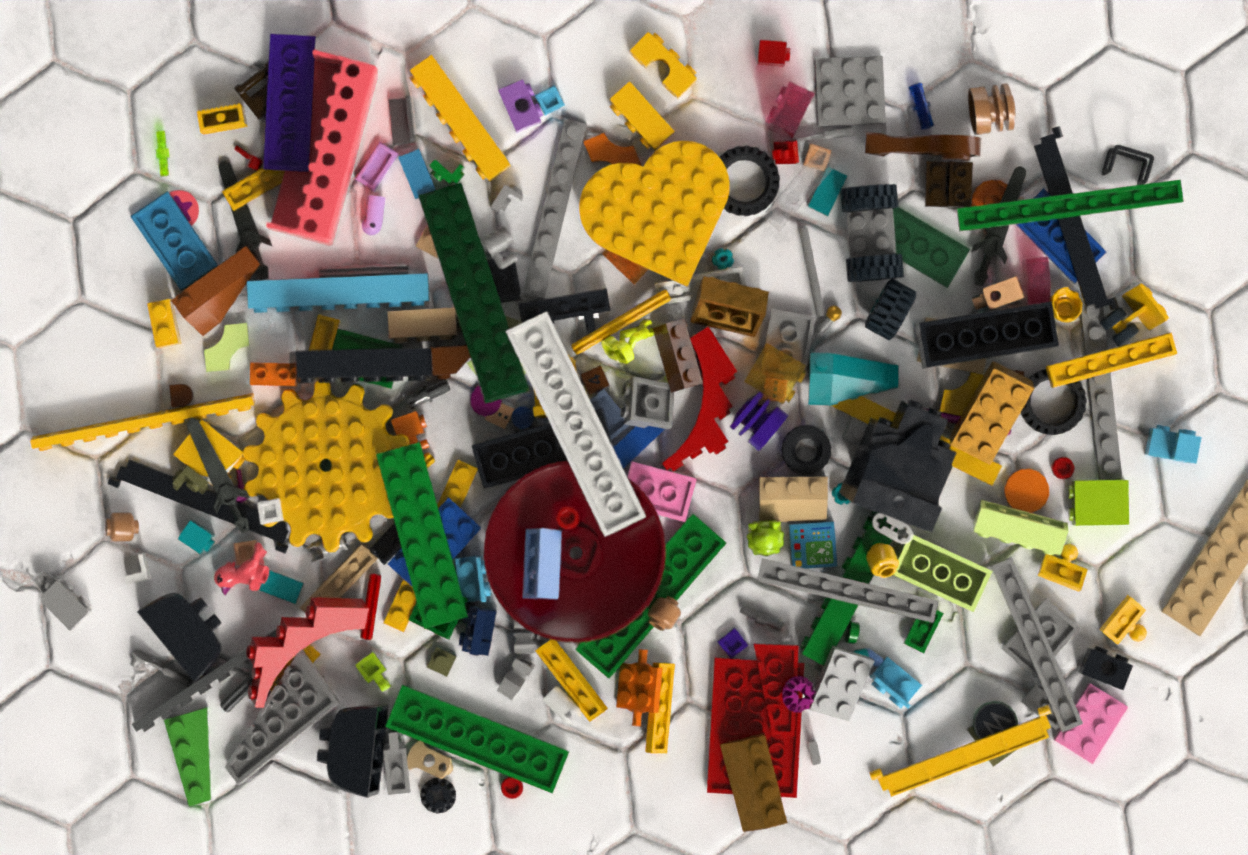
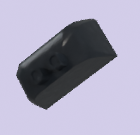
M169 593L144 606L137 613L192 680L197 682L221 653L222 645L214 631L217 630L222 622L215 614L206 621L203 620L199 614L209 606L202 598L190 604L180 594Z
M363 705L343 708L337 712L331 727L320 728L319 740L329 741V750L318 749L317 761L327 764L328 777L334 787L367 798L379 794L387 728L385 726L388 719L389 705Z

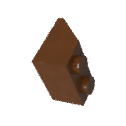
M467 346L431 347L432 375H437V379H451V374H456L470 359Z

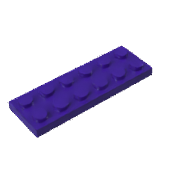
M270 34L264 170L309 172L315 64L313 50H315L316 36Z

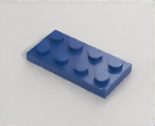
M1043 188L1034 198L1050 197V195ZM1057 219L1015 224L1073 284L1077 282ZM1085 230L1095 262H1097L1106 251Z
M448 497L438 510L453 560L482 527ZM401 548L388 562V565L412 586Z

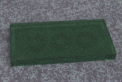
M900 207L894 208L896 254H902L903 263L948 288L971 249Z

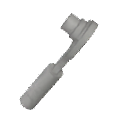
M852 127L824 131V134L792 140H797L798 153L804 152L803 146L806 141L821 138L830 140L853 136Z
M133 650L131 653V666L138 668L141 663L151 665L162 671V674L182 685H188L189 677L167 665L163 666L140 650Z

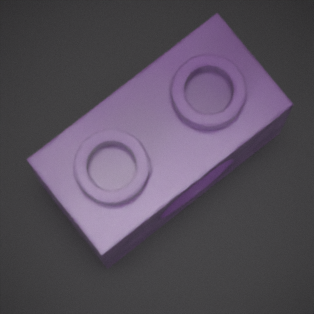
M522 79L498 90L516 133L541 123L540 117L543 116L539 104L534 105L531 96H534V92L530 83L525 84ZM519 100L528 102V108L525 111H518L515 105Z

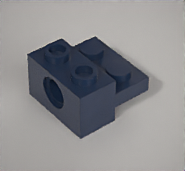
M470 606L469 610H466L468 617L463 618V623L467 625L465 633L461 632L459 645L462 646L463 652H469L471 655L489 656L497 610ZM472 626L474 627V633H473V634H472V632H471V627H472Z

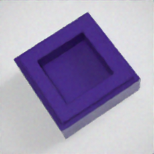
M735 627L717 641L730 659L749 646Z

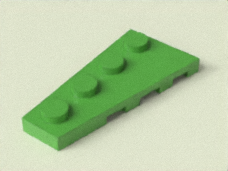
M208 707L164 720L189 806L212 799Z

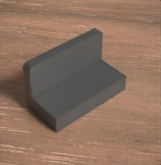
M405 96V98L390 99L389 110L393 145L416 143L411 97Z

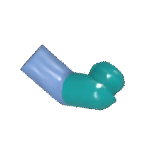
M869 648L853 651L854 653L872 658L874 660L873 665L877 668L884 660Z

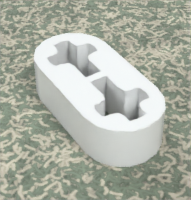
M881 513L876 514L873 518L874 529L900 544H907L913 539V530L906 523ZM887 517V522L892 525L891 529L885 526L880 529L878 519ZM895 528L900 530L907 528L906 533L909 534L908 537H903L900 540V535L894 532Z

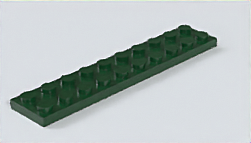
M462 183L418 195L485 404L529 391L521 362L506 333L509 330V326Z

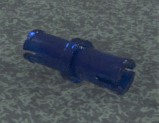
M922 83L911 85L908 88L914 103L913 111L917 113L921 130L934 127L935 124L929 110L931 105L926 100Z

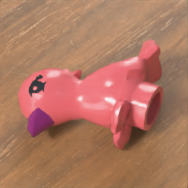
M259 542L254 545L252 557L243 562L239 567H235V561L232 563L229 561L216 570L214 581L221 588L225 596L236 584L249 585L251 591L260 590L261 584L267 581L269 567L264 565L263 559L267 551Z

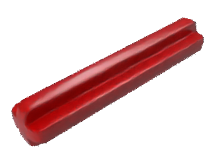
M371 573L369 575L365 601L369 610L365 629H361V639L371 640L373 638L382 578L380 574Z

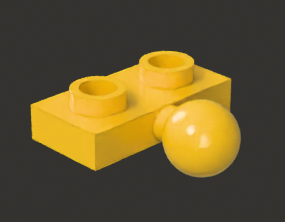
M1065 544L1061 553L1062 559L1048 554L1044 555L1037 576L1080 592L1088 569L1071 563V561L1077 558L1078 549L1073 544Z
M1127 595L1099 630L1117 645L1128 632L1133 641L1140 642L1146 638L1147 630L1143 625L1135 623L1144 614L1146 609Z

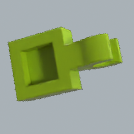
M374 652L355 665L367 683L374 680L382 692L391 687L390 683L382 675L387 669Z

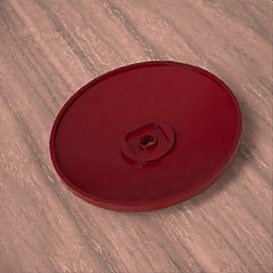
M569 461L556 462L535 469L518 480L500 499L491 515L485 534V570L491 589L498 602L521 626L539 636L567 643L590 642L608 637L624 629L640 616L650 604L658 590L664 572L666 560L665 535L662 523L652 502L644 491L631 479L628 478L629 483L646 517L606 537L596 520ZM566 506L576 509L580 517L578 525L570 530L561 528L556 520L558 511ZM541 528L561 531L558 599L523 598L526 529ZM573 547H580L583 553L579 559L571 558L570 550Z

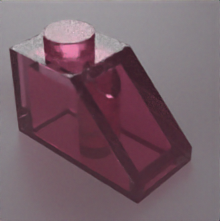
M1048 257L1023 260L1027 305L1049 302L1051 278Z

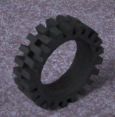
M745 145L741 147L736 146L719 156L726 169L737 161L747 160L756 163L765 175V188L758 198L742 202L728 195L724 207L726 212L736 216L756 215L764 211L773 202L779 190L780 175L777 165H775L772 157L770 158L767 155L768 153L759 150L757 147Z

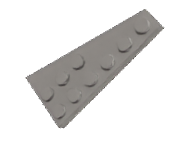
M303 649L295 655L290 666L286 668L282 679L274 687L266 700L264 708H261L257 719L249 727L244 740L238 745L225 766L237 785L245 782L341 703Z

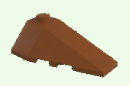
M245 246L181 292L171 302L183 318L204 336L223 321L226 313L235 303L238 295L247 285V281L251 279L260 263L250 249Z

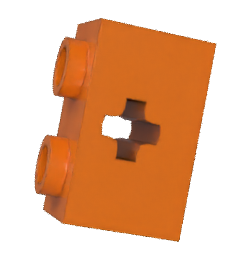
M250 362V385L298 387L296 379H290L289 363Z

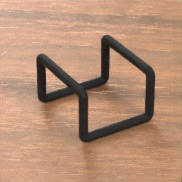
M1116 145L1108 150L1101 173L1103 176L1112 171L1116 155L1118 154L1143 162L1137 185L1147 183L1154 162L1152 154L1122 145Z

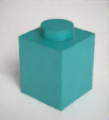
M190 520L178 537V540L197 553L202 554L204 551L208 552L215 543L212 540L215 534L194 520Z

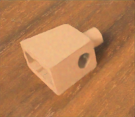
M1016 276L982 288V294L971 297L976 310L986 306L991 310L1025 298L1019 278ZM999 291L1001 298L993 300L991 294Z

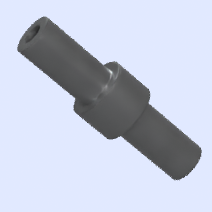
M744 604L741 607L740 613L754 619L755 623L762 626L765 624L779 632L781 631L784 624L769 617L768 613L761 610L758 612Z

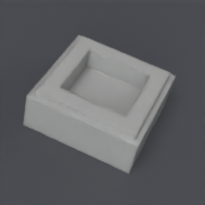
M815 740L807 741L812 765L821 764L817 742Z

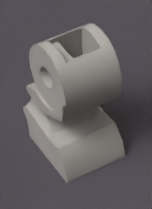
M515 620L514 654L535 653V644L532 640L534 633L521 626Z
M519 654L512 664L513 667L508 670L497 689V692L502 693L510 700H513L516 693L519 692L526 680V676L530 675L535 664Z

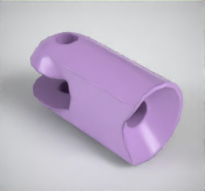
M367 196L362 229L368 235H375L381 230L385 197Z

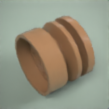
M1008 83L1001 84L1000 92L998 86L993 85L991 96H988L984 86L969 88L968 107L974 135L989 134L992 123L995 124L998 132L1003 131V122L1007 131L1014 129L1015 102Z

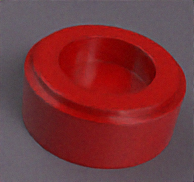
M1059 457L1051 465V471L1058 479L1070 478L1075 470L1074 463L1067 457Z
M566 506L558 511L556 520L561 528L570 530L578 525L580 517L576 509Z
M510 776L502 781L501 791L505 797L515 799L523 792L524 786L522 781Z

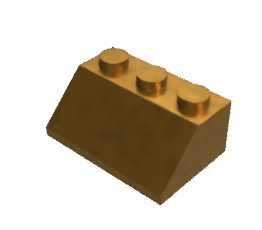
M703 276L696 295L690 322L755 337L766 315L769 291Z

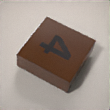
M601 365L580 374L589 395L610 386Z

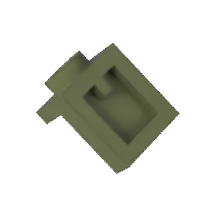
M186 466L184 470L179 469L172 478L174 480L173 488L176 491L185 481L187 482L186 486L195 493L199 491L201 494H204L209 488L208 481L189 466Z

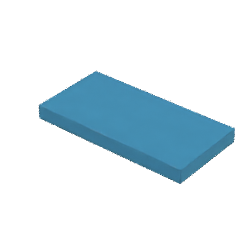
M168 191L130 216L181 291L219 266Z

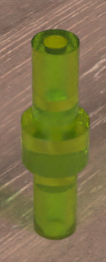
M156 131L158 147L156 149V159H159L160 177L169 176L168 158H170L169 148L166 146L165 131Z

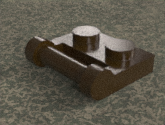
M269 60L261 70L243 84H238L234 87L235 91L258 120L266 115L268 84L251 97L246 92L268 75Z

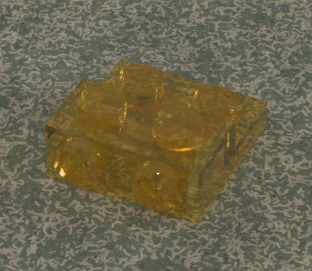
M766 343L744 382L783 405L785 401L789 403L796 392L793 390L796 382L801 383L807 374V371L804 370L806 365Z

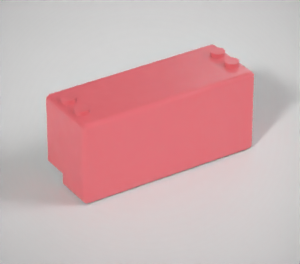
M313 50L315 64L309 172L285 171L271 223L267 222L266 227L272 231L331 246L335 239L374 95L378 72L375 65Z

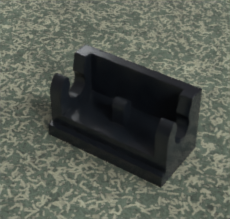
M395 523L370 548V552L377 556L383 565H386L401 549Z

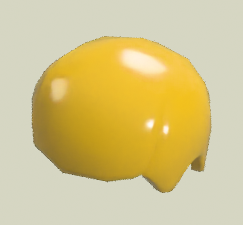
M1069 287L1057 289L1050 297L1049 302H1052L1054 318L1056 320L1069 323L1076 320L1082 313L1083 303L1079 293L1070 290Z

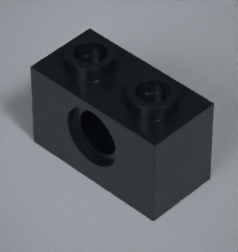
M1095 646L1094 649L1088 647L1079 673L1124 690L1133 665L1128 663L1129 659L1116 654L1115 658L1107 655L1108 650ZM1105 661H1110L1112 664V668L1108 673H1103L1101 665Z

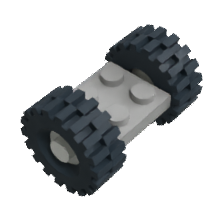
M878 184L841 189L842 212L847 213L850 258L846 259L847 281L863 282L904 277L902 254H896L893 209L898 208L897 185Z

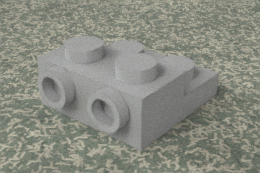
M632 377L624 383L622 396H625V404L622 405L620 416L624 418V424L642 428L647 426L668 430L672 428L674 392L671 393L668 383L639 377Z

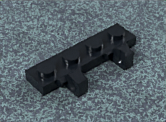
M607 288L518 303L522 323L547 312L553 324H555L554 321L573 317L585 318L587 332L596 330L594 319L599 318V313L611 311Z

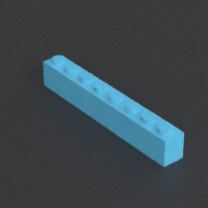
M404 274L247 281L248 308L254 309V313H267V308H276V312H290V307H299V311H312L314 306H321V310H335L337 305H344V309H357V305L366 304V308H380V304L389 303V307H402V303L411 302V306H425V302H430L429 275Z

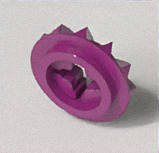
M795 676L789 679L782 692L785 706L793 712L801 713L804 710L810 709V704L815 702L813 696L816 692L813 690V683L802 676ZM794 691H801L804 694V698H799Z

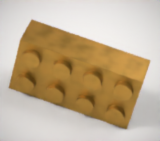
M992 360L949 436L950 445L991 465L1034 390L1032 380Z

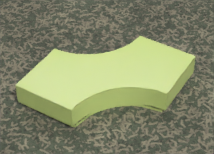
M248 323L224 325V333L221 340L215 346L204 350L206 372L229 370L233 355L239 349L250 346Z

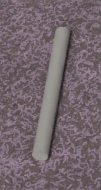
M808 228L799 229L813 302L816 316L821 317L825 316V310Z

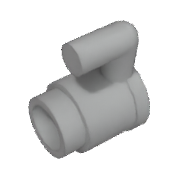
M505 227L500 230L497 229L481 239L500 269H504L518 260L514 253L505 258L500 254V252L507 249L514 242Z

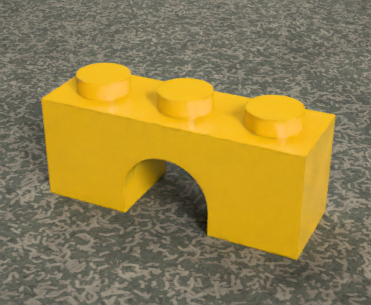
M647 32L630 50L629 54L645 69L654 61L666 63L669 67V75L662 82V85L678 100L697 81V78L694 76L696 71L688 64L684 66L679 61L680 56L672 48L668 51L662 45L664 41L656 33L652 35Z

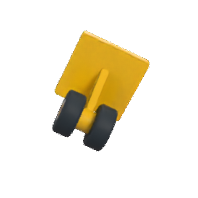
M1140 283L1122 295L1134 312L1123 320L1126 312L1122 307H1119L1102 319L1100 324L1105 330L1112 327L1116 333L1112 340L1117 346H1121L1139 332L1134 323L1126 325L1134 318L1138 317L1150 331L1167 321L1169 317L1166 314L1165 308L1154 299L1151 290L1144 286L1143 283Z

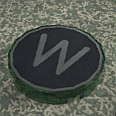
M991 701L982 704L973 716L974 733L979 739L1018 725L1015 712L1009 705L1001 701Z

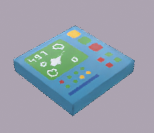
M834 521L789 525L793 566L805 569L837 567Z

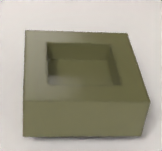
M436 647L427 668L447 677L457 656Z

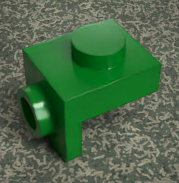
M435 159L429 165L432 169L430 174L439 182L444 179L449 185L453 182L457 184L465 175L462 172L465 169L462 164L452 174Z

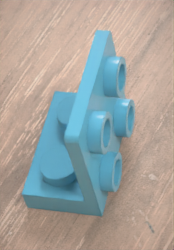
M482 555L455 558L457 579L462 596L468 598L467 603L475 601L486 602L488 600L487 596L491 595V588L489 582H485L484 574H486Z
M887 656L870 676L874 680L872 685L882 694L886 691L891 694L889 699L899 708L903 706L909 708L911 705L908 702L922 686Z

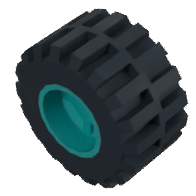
M893 278L890 279L874 303L865 321V328L888 341L891 340L908 315L916 299V291Z

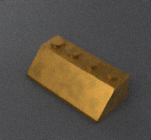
M764 733L720 744L742 831L762 830L787 824Z

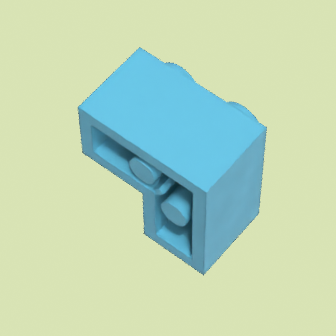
M1157 425L1156 429L1150 428L1145 455L1197 464L1202 437L1196 436V431L1179 429L1178 433L1170 432V427Z

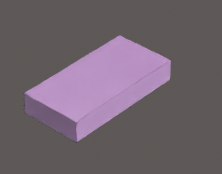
M379 142L355 179L375 192L399 154Z

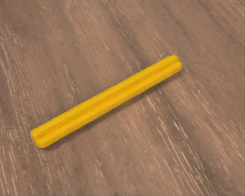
M662 290L571 345L573 351L577 355L670 301V294L667 290Z

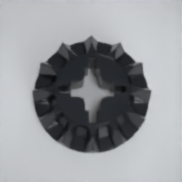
M438 777L428 780L423 785L420 793L422 805L428 811L436 814L450 810L456 801V790L453 784L447 779H440ZM444 788L442 796L446 802L439 799L433 804L434 795L431 791L438 792Z

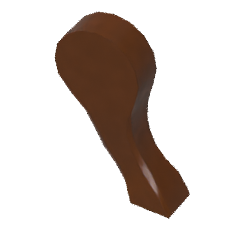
M866 132L865 153L883 157L890 153L941 155L943 160L970 161L971 157L981 156V138L967 135L889 136L883 133Z

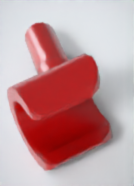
M238 145L234 148L243 157L249 159L247 167L256 171L260 169L262 165L261 159L247 153Z

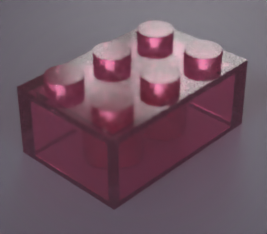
M789 82L788 86L783 85L775 100L779 105L778 107L773 105L765 121L769 124L767 130L792 140L814 93L792 82Z

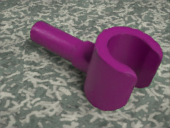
M239 469L236 470L238 488L244 490L242 472ZM238 496L236 501L241 503L248 498Z

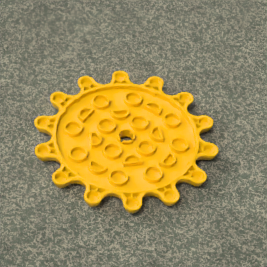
M318 379L314 384V393L311 398L301 399L294 390L286 389L281 394V401L284 405L281 415L273 417L267 413H260L256 416L255 423L263 431L264 440L259 445H248L243 449V458L248 462L255 463L258 467V475L246 482L244 490L251 497L260 495L264 496L267 500L280 498L284 521L291 528L289 542L294 547L302 546L309 535L317 534L322 539L323 548L327 552L332 553L338 550L340 537L345 532H352L361 542L370 541L373 537L370 519L374 515L380 514L386 518H393L376 454L407 446L410 444V440L404 434L391 435L386 431V423L393 414V409L390 405L381 404L373 410L365 408L363 405L365 391L360 384L351 385L344 396L337 397L332 394L330 383H319ZM324 459H329L332 467L329 471L324 472L320 467L321 462ZM278 522L263 525L266 527H272Z

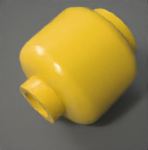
M877 543L867 552L866 560L871 572L875 576L886 578L896 572L899 561L892 546Z

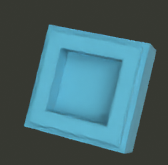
M555 85L535 95L545 116L565 106Z

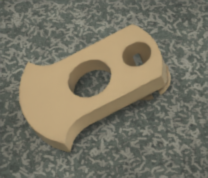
M422 741L416 742L408 753L409 770L419 768L440 779H443L453 771L451 758L428 748ZM429 754L435 758V763L432 767H427L424 764V758ZM444 764H446L447 767L445 771L442 770V766Z

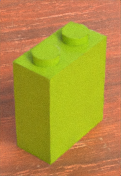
M1129 480L1071 481V485H1068V498L1072 499V508L1068 509V519L1072 521L1073 526L1130 525Z

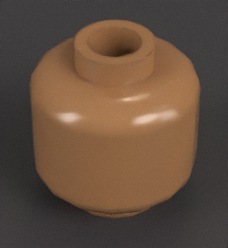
M114 512L109 518H106V536H109L113 542H129L134 538V534L139 533V522L134 520V516L130 512Z
M669 596L667 598H657L648 611L649 623L660 631L672 629L681 615V610L678 607L679 603Z

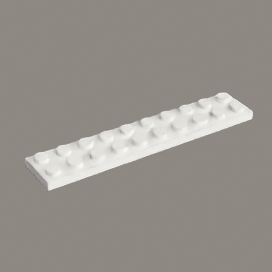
M545 312L507 330L506 333L604 536L606 537L645 518L642 507L548 313Z

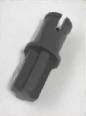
M443 379L428 387L423 386L422 390L406 396L407 403H410L409 407L411 410L428 401L431 403L433 402L432 399L451 390L450 385L446 379Z

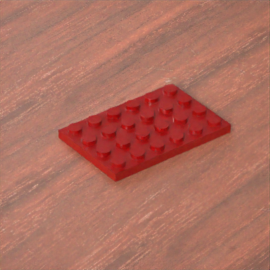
M714 657L707 793L733 794L720 744L764 733L781 797L797 798L802 713L796 712L795 736L772 735L757 660ZM798 662L797 676L804 677L805 663ZM797 691L799 698H803L801 691Z

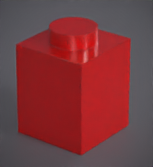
M760 40L757 65L784 67L785 61H790L791 48H786L787 42Z

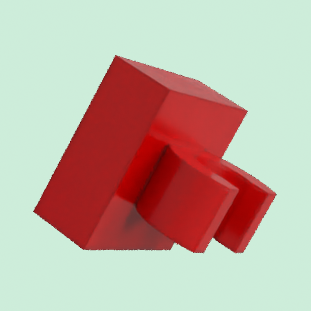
M797 140L773 142L774 150H772V156L775 164L799 163Z

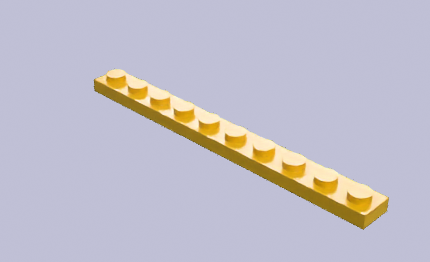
M254 393L36 435L30 440L32 449L38 448L39 451L51 449L52 445L61 444L64 447L74 444L76 440L83 439V442H90L96 440V436L105 435V438L119 435L118 432L126 430L127 433H135L141 431L140 428L149 426V429H156L162 427V423L171 422L172 425L185 422L184 419L192 417L201 420L207 418V414L215 413L216 416L228 414L229 410L237 409L238 412L247 411L255 404Z

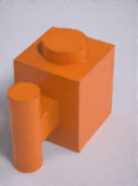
M418 411L391 420L396 435H406L410 440V444L418 443L417 435L425 433L424 428L427 427L424 415H419ZM427 439L419 441L422 450L430 447Z

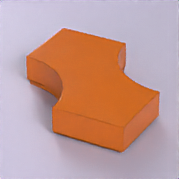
M604 133L583 141L592 163L604 161L610 164L633 163L642 166L634 145L629 147L617 146L610 142Z

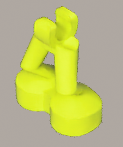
M644 319L640 322L639 326L620 331L619 341L613 336L603 340L601 345L605 354L610 359L618 360L624 364L634 359L633 348L636 342L654 336L653 328L647 329V326L652 324V321ZM630 337L629 342L627 343L625 341V338Z

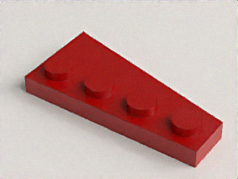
M753 643L772 735L795 736L796 712L789 710L785 706L782 692L786 682L798 674L799 646Z

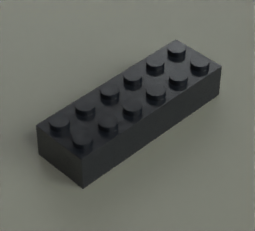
M1052 302L915 324L922 369L1059 346Z
M431 348L305 350L289 352L290 379H296V384L313 383V379H319V383L336 382V378H341V383L358 382V378H363V382L381 381V377H386V382L403 381V377H408V381L426 380V376H432Z
M597 409L595 412L615 451L604 409ZM550 423L471 445L483 489L521 479L535 469L548 464L568 461Z

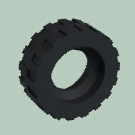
M810 425L798 426L788 432L781 447L782 458L785 464L794 472L805 475L821 471L828 464L832 449L826 434L819 428ZM802 439H811L817 445V454L810 461H803L796 455L795 447Z

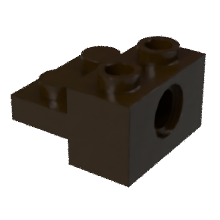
M927 161L924 207L952 209L971 207L973 162ZM947 177H949V192H948V193H946V181H947Z

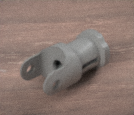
M344 534L340 537V545L337 551L342 549L348 550ZM322 539L314 541L305 547V549L319 547L323 552L321 555L314 557L311 560L312 562L328 558L332 554L323 548Z

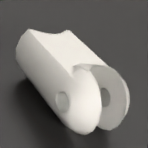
M558 685L543 699L567 724H574L566 715L570 709L581 717L580 708Z

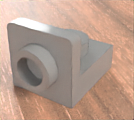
M510 184L509 187L504 185L490 208L497 213L501 209L505 211L511 202V199L508 198L509 195L514 196L520 201L523 200L522 190L513 184Z

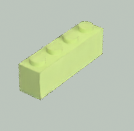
M985 500L980 501L973 523L974 532L981 537L988 538L991 536L998 538L1003 543H1017L1023 548L1039 549L1048 555H1061L1069 531L1067 522Z

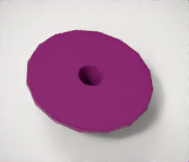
M477 386L471 394V407L478 415L492 416L501 407L502 399L485 404L480 386Z

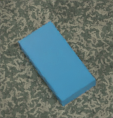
M419 149L398 157L415 199L419 198L418 195L436 190Z

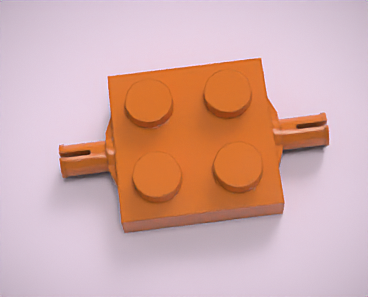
M639 649L638 662L632 664L622 663L619 670L616 708L628 709L633 712L632 726H641L642 713L659 712L663 668L653 667L647 663L648 650Z

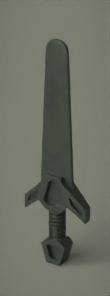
M228 161L220 162L218 165L219 172L226 189L238 181L231 164ZM247 204L235 211L231 208L240 237V242L235 252L237 253L247 246L260 263L255 271L256 275L261 281L268 279L269 268L264 265L258 250L261 243L272 246L271 240L259 234Z
M1018 166L1014 169L1000 203L1018 201L1026 176L1025 168ZM1009 225L989 228L985 239L973 245L971 252L983 249L985 256L980 269L974 274V284L983 286L989 278L987 269H989L988 266L992 260L991 258L999 255L1004 265L1006 264L1008 257L1003 244Z
M194 418L188 420V431L217 494L213 505L216 514L222 504L228 505L235 518L234 525L241 533L248 531V519L242 515L236 503L238 496L250 498L247 491L234 486L199 421Z

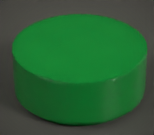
M849 622L845 635L846 643L855 644L857 642L860 631V624L858 622Z

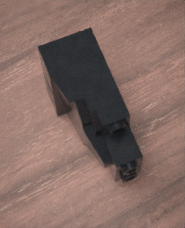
M911 399L909 403L901 400L893 421L883 417H879V420L870 418L839 492L854 504L932 533L942 510V507L939 505V497L951 472L952 463L957 452L950 448V443L940 440L948 421L941 416L943 412L932 407L926 410L922 408L923 404Z

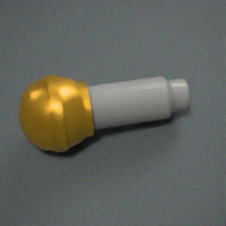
M832 305L827 309L826 317L817 327L816 334L821 336L833 321L835 322L841 318L842 311L838 306Z

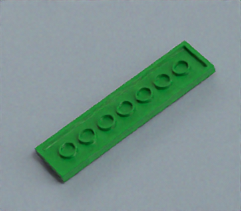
M420 442L376 454L424 629L468 617Z
M692 513L666 543V560L661 583L652 601L643 613L615 634L590 642H581L575 650L609 679L654 628L649 623L648 611L655 600L660 597L667 598L669 596L677 601L726 545V542Z
M405 685L401 686L385 726L552 794L569 754V751Z

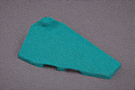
M810 353L808 405L831 406L838 404L840 401L858 399L862 395L877 394L898 388L899 365L833 353Z

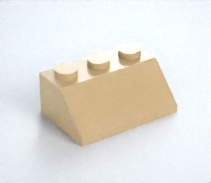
M759 477V521H827L828 477Z

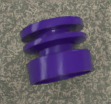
M760 391L751 398H748L737 411L732 424L729 426L734 430L741 423L743 428L738 433L739 436H742L748 430L752 432L747 442L757 451L763 448L789 416L778 406L768 412L766 409L771 400L768 398L760 405L758 401L764 395Z

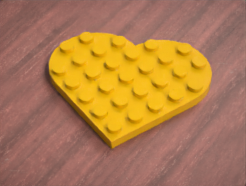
M693 141L668 143L656 150L648 158L644 167L633 163H616L597 171L586 183L580 197L579 213L582 225L588 236L600 247L688 287L726 205L730 188L728 172L720 157L703 144Z

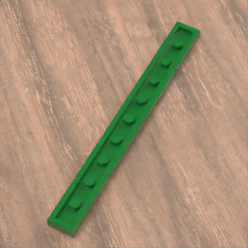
M1181 180L958 208L956 212L959 232L1177 204L1183 203L1184 200Z

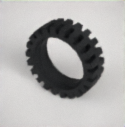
M1046 369L1038 371L1028 378L1032 380L1034 389L1041 382L1049 380ZM1077 381L1066 384L1074 396V407L1071 414L1064 421L1057 424H1048L1039 420L1031 407V395L1021 411L1022 418L1028 426L1043 434L1058 435L1070 431L1081 421L1086 410L1087 398L1085 397L1086 393L1081 382Z

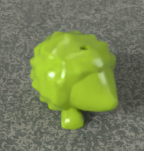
M765 520L748 523L749 532L746 538L748 540V548L752 550L754 555L770 556L780 552L781 547L784 546V532L781 530V521Z

